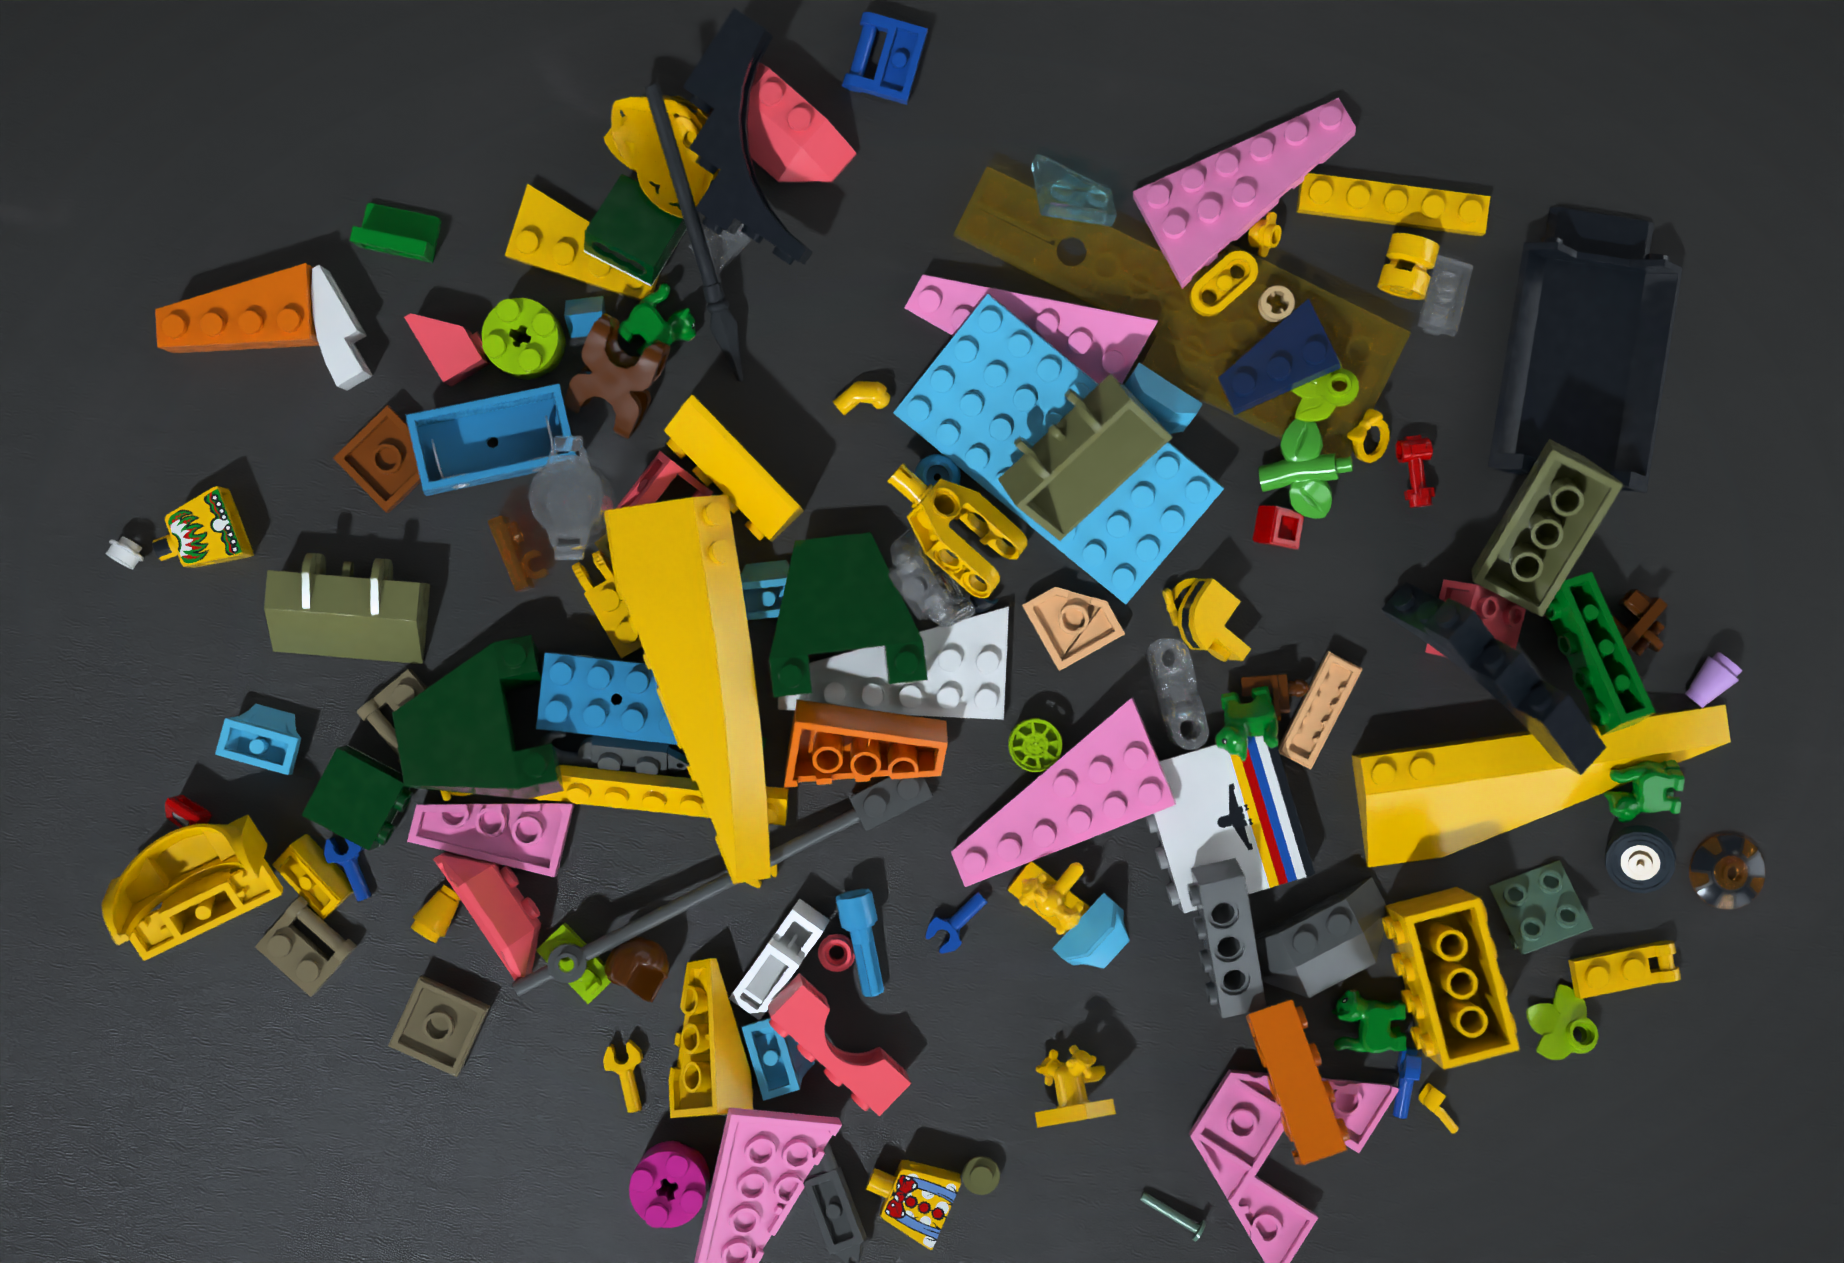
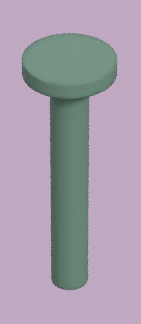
M1146 1192L1140 1198V1201L1194 1233L1192 1240L1196 1242L1200 1238L1207 1224L1205 1220L1197 1224Z

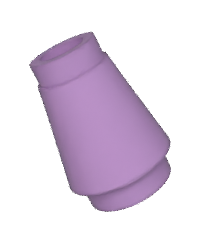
M1718 651L1712 658L1710 656L1707 657L1685 694L1700 707L1704 708L1707 703H1710L1739 681L1736 677L1742 672V669Z

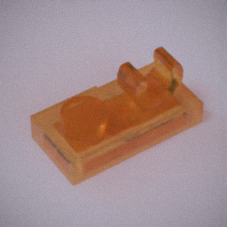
M503 515L488 520L487 522L515 591L525 592L535 588L531 578L542 579L549 574V570L546 568L538 572L533 571L531 568V561L541 556V551L531 550L522 557V549L519 543L523 542L524 538L515 520L510 522L509 517Z

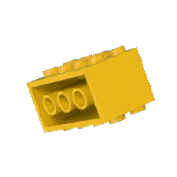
M1454 887L1385 905L1387 916L1382 917V924L1387 938H1393L1396 953L1391 954L1392 963L1397 976L1402 975L1406 990L1401 991L1402 1001L1406 1004V1012H1412L1415 1026L1411 1027L1410 1031L1416 1049H1421L1425 1057H1429L1443 1069L1520 1050L1516 1037V1023L1506 999V984L1499 972L1496 960L1498 958L1496 946L1490 936L1487 925V911L1480 897L1459 887Z

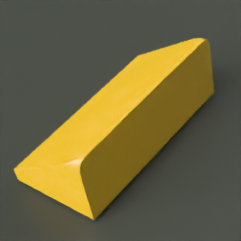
M308 834L303 835L290 844L272 864L296 892L310 903L309 906L322 920L353 893L346 874L335 863H327L324 851Z

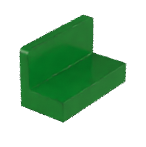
M368 203L365 209L362 228L352 227L350 241L359 248L433 263L442 222L438 217Z

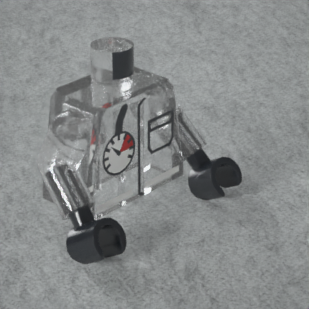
M912 527L892 543L890 554L893 565L888 575L918 619H931L942 627H950L974 615L975 612L984 614L998 602V598L990 601L987 598H978L973 595L967 599L953 578L924 553Z

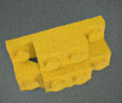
M245 815L229 824H194L169 832L141 851L126 867L121 876L111 880L102 900V913L106 926L117 946L130 940L141 958L146 961L281 896L284 888L264 858L268 844L250 816ZM163 902L161 908L152 911L156 906Z

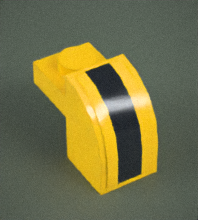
M1213 578L1196 579L1184 596L1178 609L1177 625L1183 641L1190 649L1208 650L1211 655L1223 662L1227 660L1243 661L1251 650L1248 645L1224 626L1241 601Z

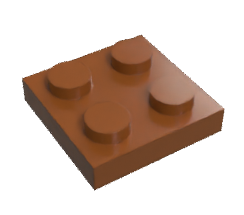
M388 405L333 457L386 513H390L421 483L408 424Z

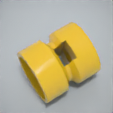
M1392 234L1386 254L1390 263L1383 265L1377 287L1394 296L1412 300L1425 299L1431 279L1427 270L1434 268L1440 248L1439 244L1413 234ZM1402 268L1411 269L1412 271L1403 270Z

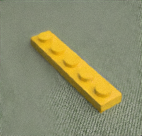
M1308 173L1304 176V181L1299 186L1296 213L1483 236L1486 234L1491 196Z

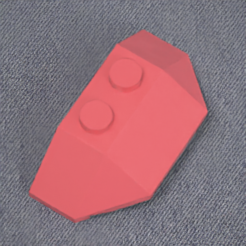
M759 63L750 93L747 121L751 159L778 183L833 182L857 155L856 151L819 111L769 67Z
M448 851L433 859L469 911L514 981L532 973L541 922L537 918L540 916V911L530 897L524 898L517 888L519 880L509 866L503 867L501 864Z

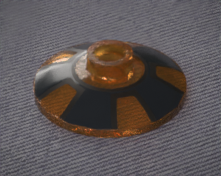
M1720 834L1708 838L1694 851L1689 864V878L1693 890L1705 903L1720 909H1737L1750 903L1761 891L1765 880V863L1759 850L1747 839L1733 834ZM1734 866L1737 869V876L1735 879L1730 880L1727 872L1729 868Z

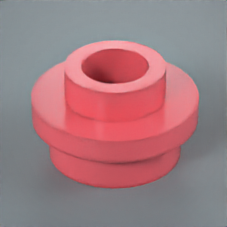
M831 934L825 937L818 948V958L822 966L832 972H841L848 969L855 959L851 939L843 934ZM833 946L842 947L844 950L843 957L839 959L833 958L830 955V949Z

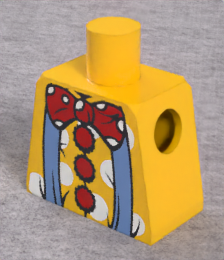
M901 1160L894 1176L874 1168L866 1185V1190L884 1197L880 1208V1217L924 1247L932 1250L960 1188L961 1176L953 1171L909 1160Z

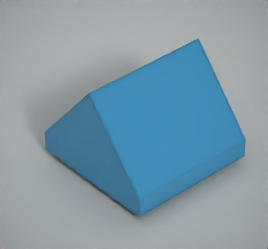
M604 296L566 300L564 317L571 339L587 337L594 322L606 313Z

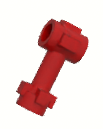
M1421 435L1406 436L1403 440L1397 441L1395 447L1398 462H1408L1411 490L1404 491L1405 501L1409 500L1410 508L1433 505L1432 498L1435 497L1434 487H1426L1423 464L1424 460L1432 458L1433 448L1431 440L1428 437L1421 438Z

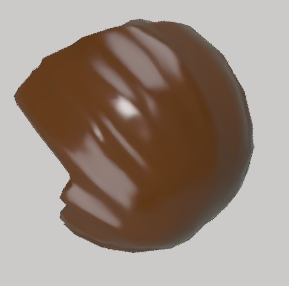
M634 937L612 949L606 960L604 971L608 980L613 984L628 988L645 1002H653L664 980L668 978L669 961L660 944L646 938Z

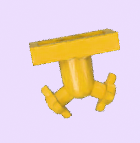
M1033 861L1028 862L1007 888L1011 894L1019 899V903L1022 906L1027 905L1055 927V932L1059 935H1065L1070 929L1078 925L1080 918L1090 908L1088 904L1070 891L1084 872L1083 866L1078 862L1071 863L1058 881Z
M1072 1045L1069 1048L1072 1057L1066 1063L1060 1062L1057 1059L1058 1051L1052 1049L1041 1065L1036 1066V1071L1045 1076L1044 1083L1051 1086L1054 1079L1058 1102L1056 1109L1035 1112L1037 1128L1116 1114L1113 1099L1095 1102L1088 1100L1085 1083L1100 1081L1106 1073L1103 1065L1091 1067L1097 1060L1094 1055L1090 1056L1086 1051L1079 1050L1076 1045Z

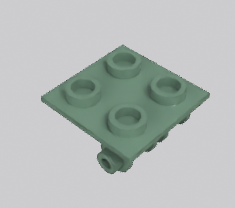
M1560 860L1489 886L1511 932V935L1508 936L1514 950L1519 949L1521 955L1593 929Z

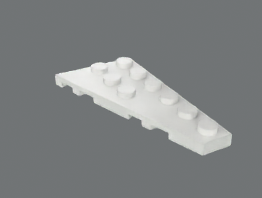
M1009 607L919 632L924 643L928 680L888 684L884 647L861 648L809 663L812 693L778 697V709L795 710L796 700L798 699L912 716L1004 720Z

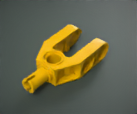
M904 463L887 480L889 484L891 483L912 502L911 507L913 509L907 515V519L924 553L975 597H989L999 584L1000 576L998 571L949 527V523L953 519L956 521L960 519L981 538L979 541L984 546L988 544L1004 558L1017 560L1028 545L1025 534L977 491L944 479H940L934 485L930 484L927 486ZM974 513H976V514L980 515L981 517H983V519H984L987 523H985V522L981 521L980 519H978L977 516H976ZM1002 538L1008 540L1014 547L1006 544ZM946 549L954 553L958 559L949 555ZM975 575H977V576H979L980 578H982V579L986 582V584L980 582V581L975 577Z

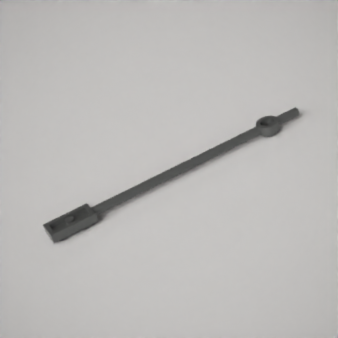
M889 776L850 796L849 799L854 808L770 850V867L860 821L865 831H868L932 798L933 795L924 777L891 780ZM729 872L583 947L573 943L561 944L551 952L548 958V965L513 982V988L516 994L521 996L552 979L562 983L574 982L584 974L587 968V961L737 884H733ZM563 957H569L573 960L574 967L572 970L566 971L561 968L560 960Z

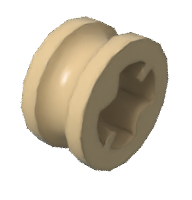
M1278 285L1269 287L1258 300L1259 313L1269 322L1283 321L1292 313L1295 305L1294 296L1291 291L1284 286ZM1275 294L1280 295L1281 303L1286 305L1285 311L1281 308L1277 312L1278 314L1271 312L1272 305L1266 303L1267 298L1269 297L1272 300Z

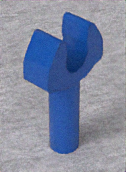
M335 838L327 839L324 849L327 863H337L343 866L357 902L371 897V892L358 863L359 854L364 848L345 839L349 849L347 853H342Z
M977 892L951 918L934 916L928 924L926 939H930L937 931L944 929L948 931L950 936L940 946L939 952L942 954L955 951L962 944L959 937L960 929L988 901L980 892Z
M1407 1047L1406 1051H1400L1397 1061L1398 1073L1400 1075L1397 1086L1399 1091L1395 1097L1392 1114L1401 1119L1408 1117L1414 1080H1420L1422 1056H1417L1418 1050L1414 1047Z

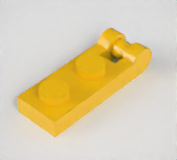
M1658 941L1569 959L1575 997L1583 999L1657 983L1681 980L1679 967L1674 965L1673 954H1676L1674 941ZM1657 957L1659 968L1650 970L1648 958Z

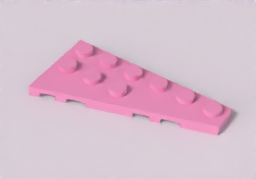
M1339 98L1133 191L1134 201L1182 289L1192 281V276L1204 265L1209 266L1217 258V254L1231 241H1237L1274 208L1286 192L1291 188L1295 189L1304 181L1305 175L1318 164H1323L1355 135L1356 126Z
M925 274L921 276L905 306V309L954 336L984 297L990 294L1098 384L1110 373L1123 383L1158 322L1156 319L1107 311Z
M1134 698L1129 699L951 852L965 887L1177 804Z
M729 1107L694 1263H759L764 1255L763 1249L771 1235H776L805 1187L803 1183L814 1164L818 1165L825 1154L824 1148L831 1136H836L841 1128L842 1123L837 1117Z

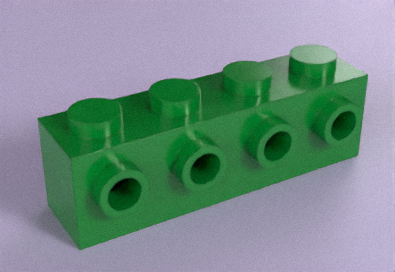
M1590 572L1565 580L1544 615L1552 623L1558 637L1559 649L1568 659L1573 671L1575 685L1582 691L1589 707L1590 719L1598 727L1601 736L1633 726L1656 713L1593 573Z

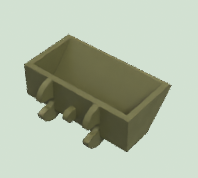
M1111 373L1084 399L1070 388L1065 393V396L1075 407L1056 425L1053 423L1048 428L1049 432L1034 446L1019 436L1014 441V444L1024 455L998 478L1016 507L1059 541L1173 438L1132 392Z
M310 552L305 555L302 573L267 570L264 610L273 652L423 664L430 584L393 581V564L390 559H375L372 566L371 579L353 577L354 563L347 561L343 563L342 576L326 575L324 555Z

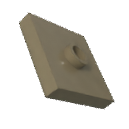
M421 975L388 1046L457 1077L460 1075L491 1006Z

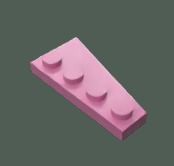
M575 803L417 804L407 842L556 877Z

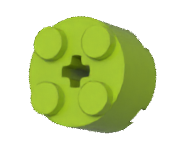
M513 298L502 300L488 314L482 328V347L488 358L498 368L519 379H535L551 372L558 366L565 352L566 340L558 319L542 304L531 299ZM528 334L531 337L529 343L522 342L520 344L517 341L519 335Z

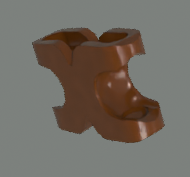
M604 313L594 322L581 352L582 360L586 366L572 377L564 398V406L566 409L577 414L581 408L590 403L592 397L604 398L612 405L616 413L613 431L629 439L638 430L650 405V392L647 388L661 376L670 352V346L656 339L653 345H650L643 351L642 356L628 355L621 349L617 341L620 322L618 319Z

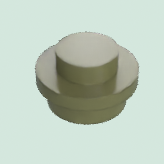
M976 1156L965 1164L962 1171V1179L965 1187L970 1192L977 1195H985L991 1193L997 1187L1000 1180V1172L997 1164L991 1158Z

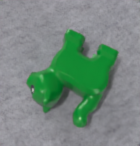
M666 283L660 284L657 291L646 295L631 310L629 317L619 325L618 333L629 344L633 341L634 334H640L645 339L642 346L637 350L641 356L643 351L650 345H653L656 339L670 346L674 341L684 340L689 342L696 336L695 318L690 313V308L677 310L670 316L667 322L664 321L655 308L657 304L666 300L670 294L671 288Z
M1267 686L1252 688L1251 694L1254 700L1246 704L1240 703L1236 692L1221 694L1222 709L1225 711V727L1216 735V745L1231 755H1238L1242 761H1245L1247 757L1248 737L1263 736L1265 744L1270 748L1277 747L1279 743L1277 739V715Z
M1675 760L1663 761L1662 763L1643 761L1622 770L1613 769L1610 771V779L1618 783L1632 781L1633 785L1632 792L1630 793L1625 791H1607L1604 793V796L1608 799L1611 814L1616 816L1619 822L1628 823L1640 813L1670 811L1672 814H1680L1681 799L1680 797H1673V788L1676 791H1683L1685 778Z
M1346 990L1345 995L1337 1001L1336 1009L1332 1010L1333 1014L1337 1015L1341 1020L1348 1022L1360 1020L1358 1038L1342 1036L1334 1041L1336 1050L1349 1049L1354 1052L1381 1053L1387 1050L1406 1051V1034L1400 1032V1026L1390 1029L1391 1021L1406 1019V1004L1402 1000H1392L1390 1003L1366 1000L1360 995L1359 991Z

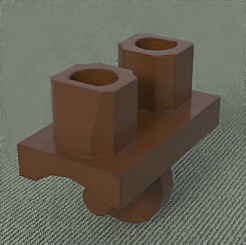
M1630 589L1622 597L1619 605L1631 617L1623 625L1612 615L1627 650L1631 648L1638 656H1641L1647 648L1659 652L1664 644L1657 636L1665 627L1655 620L1668 604L1661 598H1650L1637 589Z

